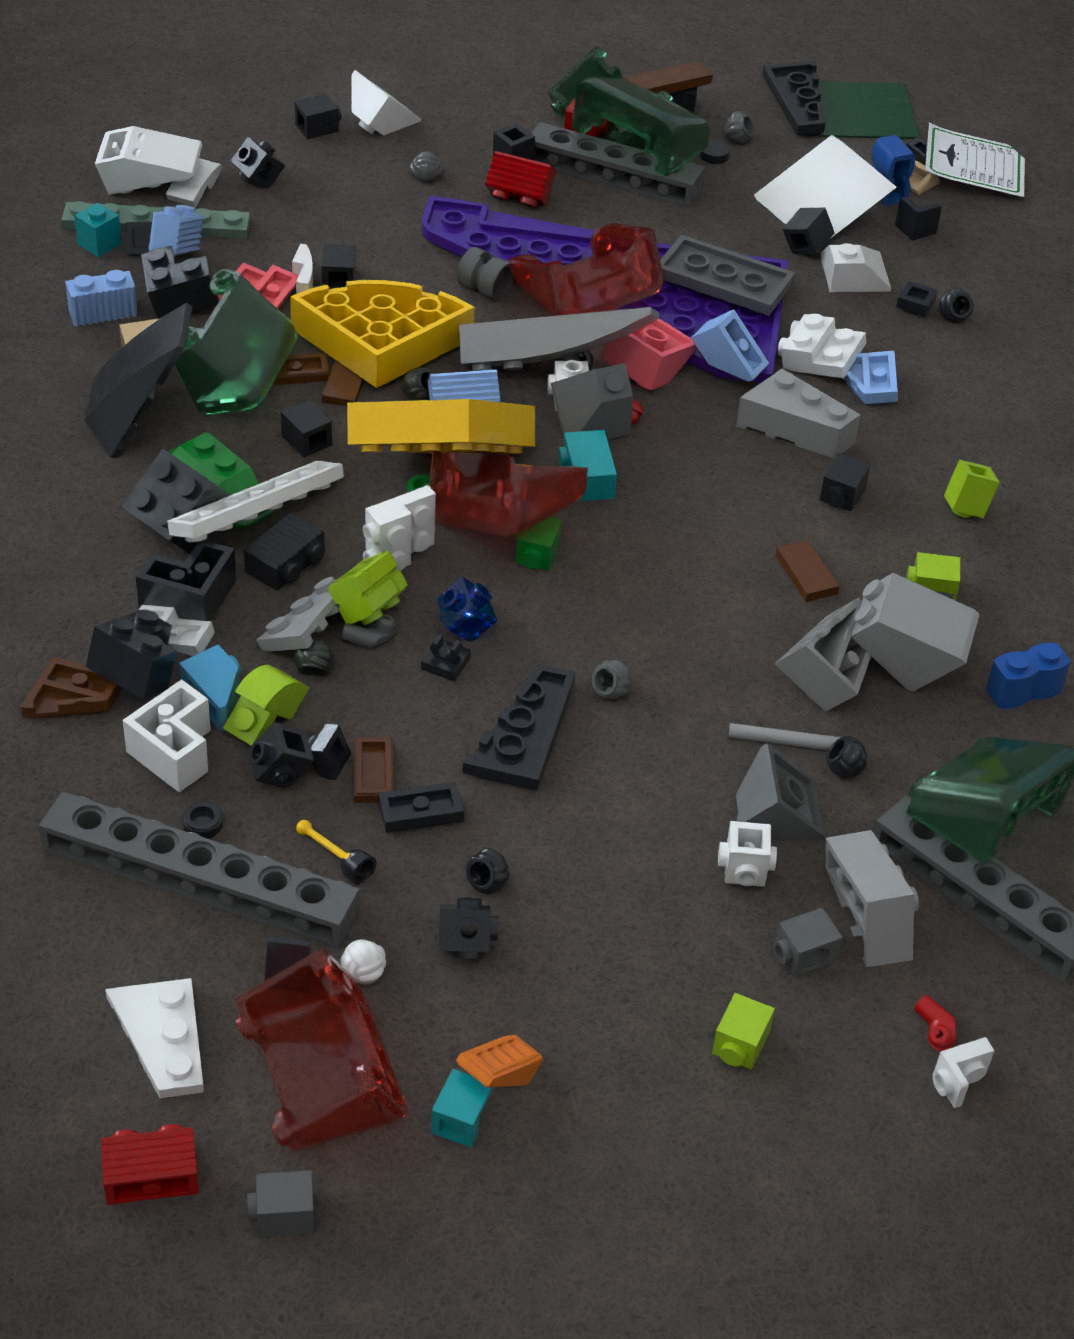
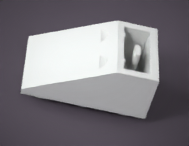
M136 126L105 132L95 166L108 195L116 193L127 194L134 189L144 187L155 188L162 183L172 181L183 182L194 177L202 142Z

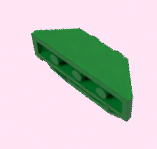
M205 432L168 451L229 495L259 484L251 467L209 432ZM273 510L261 511L258 513L257 518L239 520L233 523V525H235L236 529H247L273 515Z

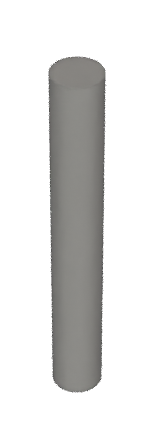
M730 723L728 738L825 751H828L832 744L841 738Z

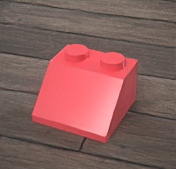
M658 319L629 335L606 343L601 359L611 366L625 363L628 377L635 380L639 387L651 391L668 384L695 352L697 346L690 337L663 320Z

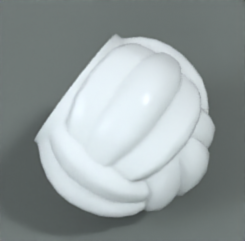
M361 939L350 943L341 957V971L343 975L352 982L363 985L377 981L383 974L386 966L385 951L380 945L368 940Z

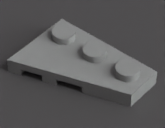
M328 577L321 580L314 586L316 591L310 596L295 601L290 606L291 611L287 615L276 618L267 624V631L256 639L260 648L265 652L309 648L314 642L310 635L315 631L317 633L323 631L328 625L325 617L339 612L338 608L340 605L335 604L328 591L329 585L337 579Z

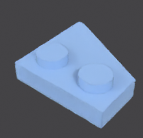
M894 351L858 353L855 362L843 378L848 386L864 404L898 402Z

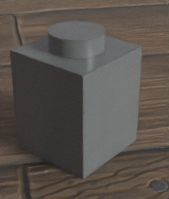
M312 1170L256 1174V1192L247 1193L248 1221H258L259 1237L314 1233Z

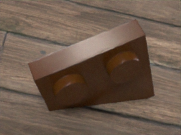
M52 656L22 704V716L30 719L109 711L122 687L87 668L85 664Z

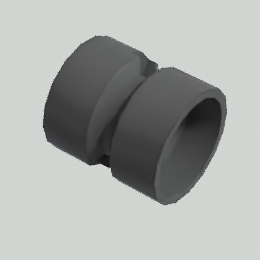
M478 247L470 248L463 255L457 269L458 283L474 291L479 290V293L494 301H499L510 292L516 277L515 265L502 258L494 257L491 253Z

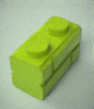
M385 550L362 560L329 585L328 591L335 604L340 605L338 610L345 623L353 624L361 620L363 625L369 624L383 615L381 611L389 609L400 602L397 595L404 591L408 584L401 571L396 570L398 565L390 551Z

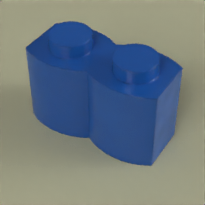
M897 135L878 138L872 149V167L896 186L893 191L880 200L884 206L899 203L902 197L909 196V178L915 167V156Z
M1041 643L1029 648L1026 652L1005 653L993 661L986 691L998 708L1003 709L1022 706L1030 699L1051 698L1063 690L1071 660L1058 643Z

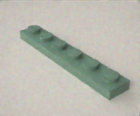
M82 201L66 202L61 219L62 228L76 229L74 215L94 204ZM114 203L101 204L119 215L121 232H126V222L153 221L154 212L164 211L163 207L127 206ZM205 208L195 209L194 213L202 214L204 217L201 220L203 223L201 226L203 231L200 232L201 236L247 239L250 212H239L237 210L216 211Z

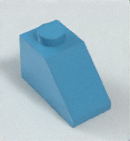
M216 645L180 662L179 670L180 680L182 679L208 698L210 721L222 733L226 731L223 729V726L233 711L239 696L235 690L240 684L239 676H241L242 671L237 659L232 655L228 656L219 645Z

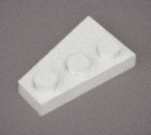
M191 978L105 989L106 998L116 1012L121 1026L134 1046L139 1060L159 1098L204 1093Z

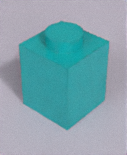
M96 203L74 215L77 244L100 257L122 245L119 215L100 203Z

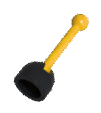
M301 820L297 823L296 830L298 834L302 836L308 835L341 859L342 873L351 882L359 885L373 875L377 862L366 851L353 849L346 853L312 829V825L308 820Z

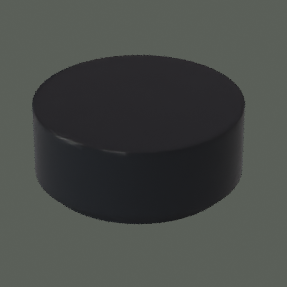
M709 140L701 145L700 156L705 162L723 164L729 160L730 147L727 143L719 140Z
M210 802L194 803L183 812V829L185 832H194L201 837L211 838L217 835L223 827L222 811L217 805Z

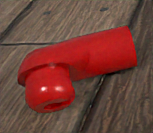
M924 995L916 1003L914 1011L929 1023V1044L937 1051L952 1048L956 1042L957 1021L955 1017L929 995Z

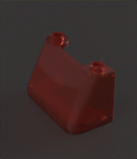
M611 223L596 229L592 234L590 240L592 256L563 266L561 261L543 263L534 255L522 254L509 259L514 280L551 316L611 311L652 296L661 289L663 271L655 229Z
M432 451L430 488L436 493L435 521L500 536H521L583 496L587 487L588 467L516 464L512 456L502 453Z
M324 948L319 949L234 999L240 1015L236 1018L237 1027L246 1040L249 1041L253 1038L262 1047L282 1105L281 1108L274 1111L275 1121L271 1123L272 1132L281 1146L285 1147L288 1145L293 1150H299L388 1125L408 1114L405 1099L364 993L356 980Z

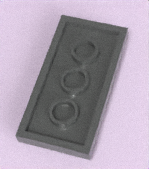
M681 234L656 264L654 276L669 283L678 284L693 289L698 293L707 294L722 299L727 303H733L751 309L756 313L769 316L794 284L795 272Z

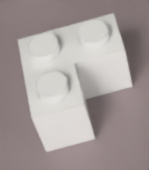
M182 679L123 719L126 752L179 793L209 772L206 739L203 738L205 734L211 731L208 698Z

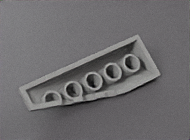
M652 307L461 324L459 325L461 364L472 368V371L492 370L493 366H503L504 370L523 369V364L570 356L597 348L629 335L658 320L659 312Z

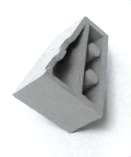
M781 369L740 397L736 427L745 430L747 427L765 432L767 437L773 439L780 437L795 442L797 447L835 459L839 453H843L855 444L860 414L786 370Z
M859 598L827 615L775 663L781 671L824 711H828L858 695L871 655L851 638L855 624L854 618L862 603V600Z
M872 830L827 837L826 870L841 907H849L857 925L850 927L853 937L863 938L864 957L862 959L865 966L872 967L913 960L914 912L919 909V899L915 888L910 887L905 881L901 867L895 865L889 857L886 845L879 842Z

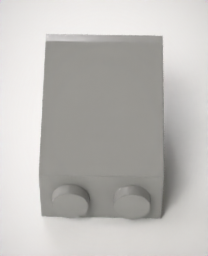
M895 573L886 576L880 581L875 579L865 587L862 593L864 597L860 609L854 618L855 624L851 638L907 690L915 691L966 664L980 615L975 609Z

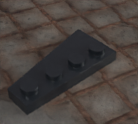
M816 61L763 66L762 76L796 135L824 133L826 122L823 103L821 102V89L818 86L819 76L816 72Z
M539 664L516 693V700L499 715L498 723L492 731L486 732L479 741V747L473 755L469 754L465 759L462 773L538 790L575 683L576 672Z

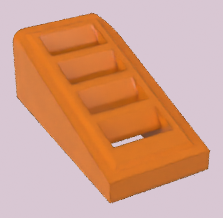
M507 1035L460 1053L456 1061L459 1066L485 1087H508L527 1085L543 1062V1057L517 1035Z

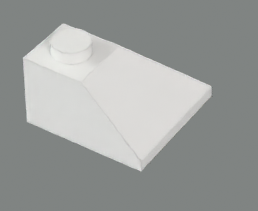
M354 70L351 75L352 113L361 119L358 125L373 134L376 130L384 136L422 120L390 94Z
M846 243L842 245H829L820 252L830 292L891 291L879 251L862 245Z

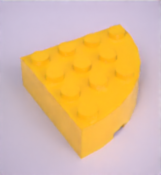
M387 280L347 281L346 287L329 289L328 285H323L290 296L291 329L375 388L459 347V325L474 323V306L441 291L438 296L423 292V286L412 283Z
M474 399L347 403L348 445H361V452H382V446H391V451L395 452L409 451L411 453L445 454L446 452L476 453V451H486L490 453L519 454L522 453V447H535V406Z

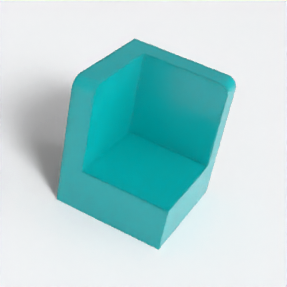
M452 1069L432 1108L431 1133L472 1148L479 1135L480 1115L492 1092V1087H485L472 1075Z

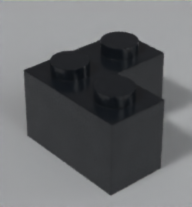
M172 246L156 248L148 253L141 254L147 293L157 319L162 318L185 303L192 306L191 313L221 305L217 284L206 256L190 258L182 263H178Z
M202 540L198 542L186 562L151 553L136 575L139 609L142 605L175 607L179 619L211 621L236 581L234 548Z
M142 609L94 626L86 667L142 700L163 693L169 687L177 650L168 646L172 625L160 619L155 612Z

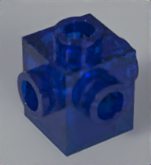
M462 576L436 599L441 611L440 619L449 631L468 642L475 641L498 621L490 602L492 599L490 592L482 584H474Z

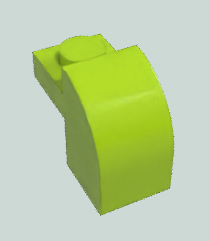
M260 666L250 672L235 690L241 697L223 729L252 746L272 725L277 715L288 720L295 715L310 687L273 666Z

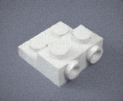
M804 314L800 321L794 320L792 322L790 336L788 338H781L778 354L782 357V364L785 369L794 372L844 378L855 362L857 354L866 345V332L853 331L848 328L835 329V318L825 317L820 314Z
M429 485L365 508L366 524L363 525V534L366 539V551L363 552V559L385 550L390 551L398 565L396 570L401 571L406 566L411 565V553L422 552L429 546L434 545L436 493Z

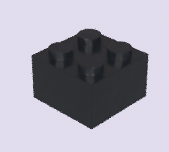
M162 449L121 507L189 554L195 549L199 541L187 542L185 537L169 535L167 521L230 495L174 455Z

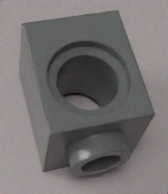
M822 907L779 922L773 949L778 962L781 965L787 964L795 977L837 962L843 937Z

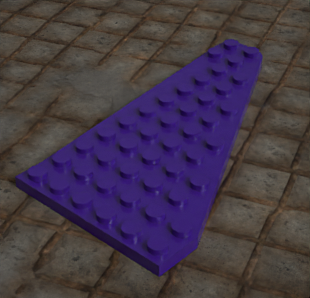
M429 196L422 217V234L431 243L461 257L472 247L483 249L494 257L502 258L515 265L516 277L514 282L581 313L652 307L659 312V319L690 338L707 321L735 310L769 362L758 376L749 382L762 383L773 375L783 298L769 316L756 313L751 309L727 303L722 299L698 293L693 289L672 284L655 277L656 264L672 245L488 210L489 205ZM745 255L787 270L788 260ZM698 348L687 360L688 363L717 377L746 381L709 365Z

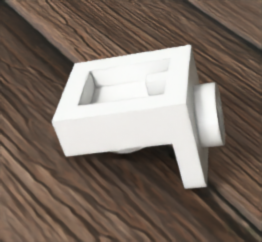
M986 1037L940 1052L933 1072V1083L941 1096H947L953 1108L962 1106L969 1084L977 1082L987 1073L994 1049Z

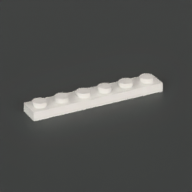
M314 461L168 520L169 535L185 537L187 542L202 541L207 538L208 533L231 529L233 523L239 520L255 519L261 511L281 508L285 501L302 499L307 497V492L329 488L331 482L344 477L343 466L340 463Z

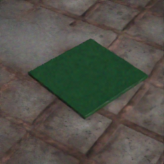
M819 81L818 86L821 89V102L823 103L826 123L824 133H818V137H830L833 135L834 137L881 138L897 135L900 139H914L919 136L904 83Z

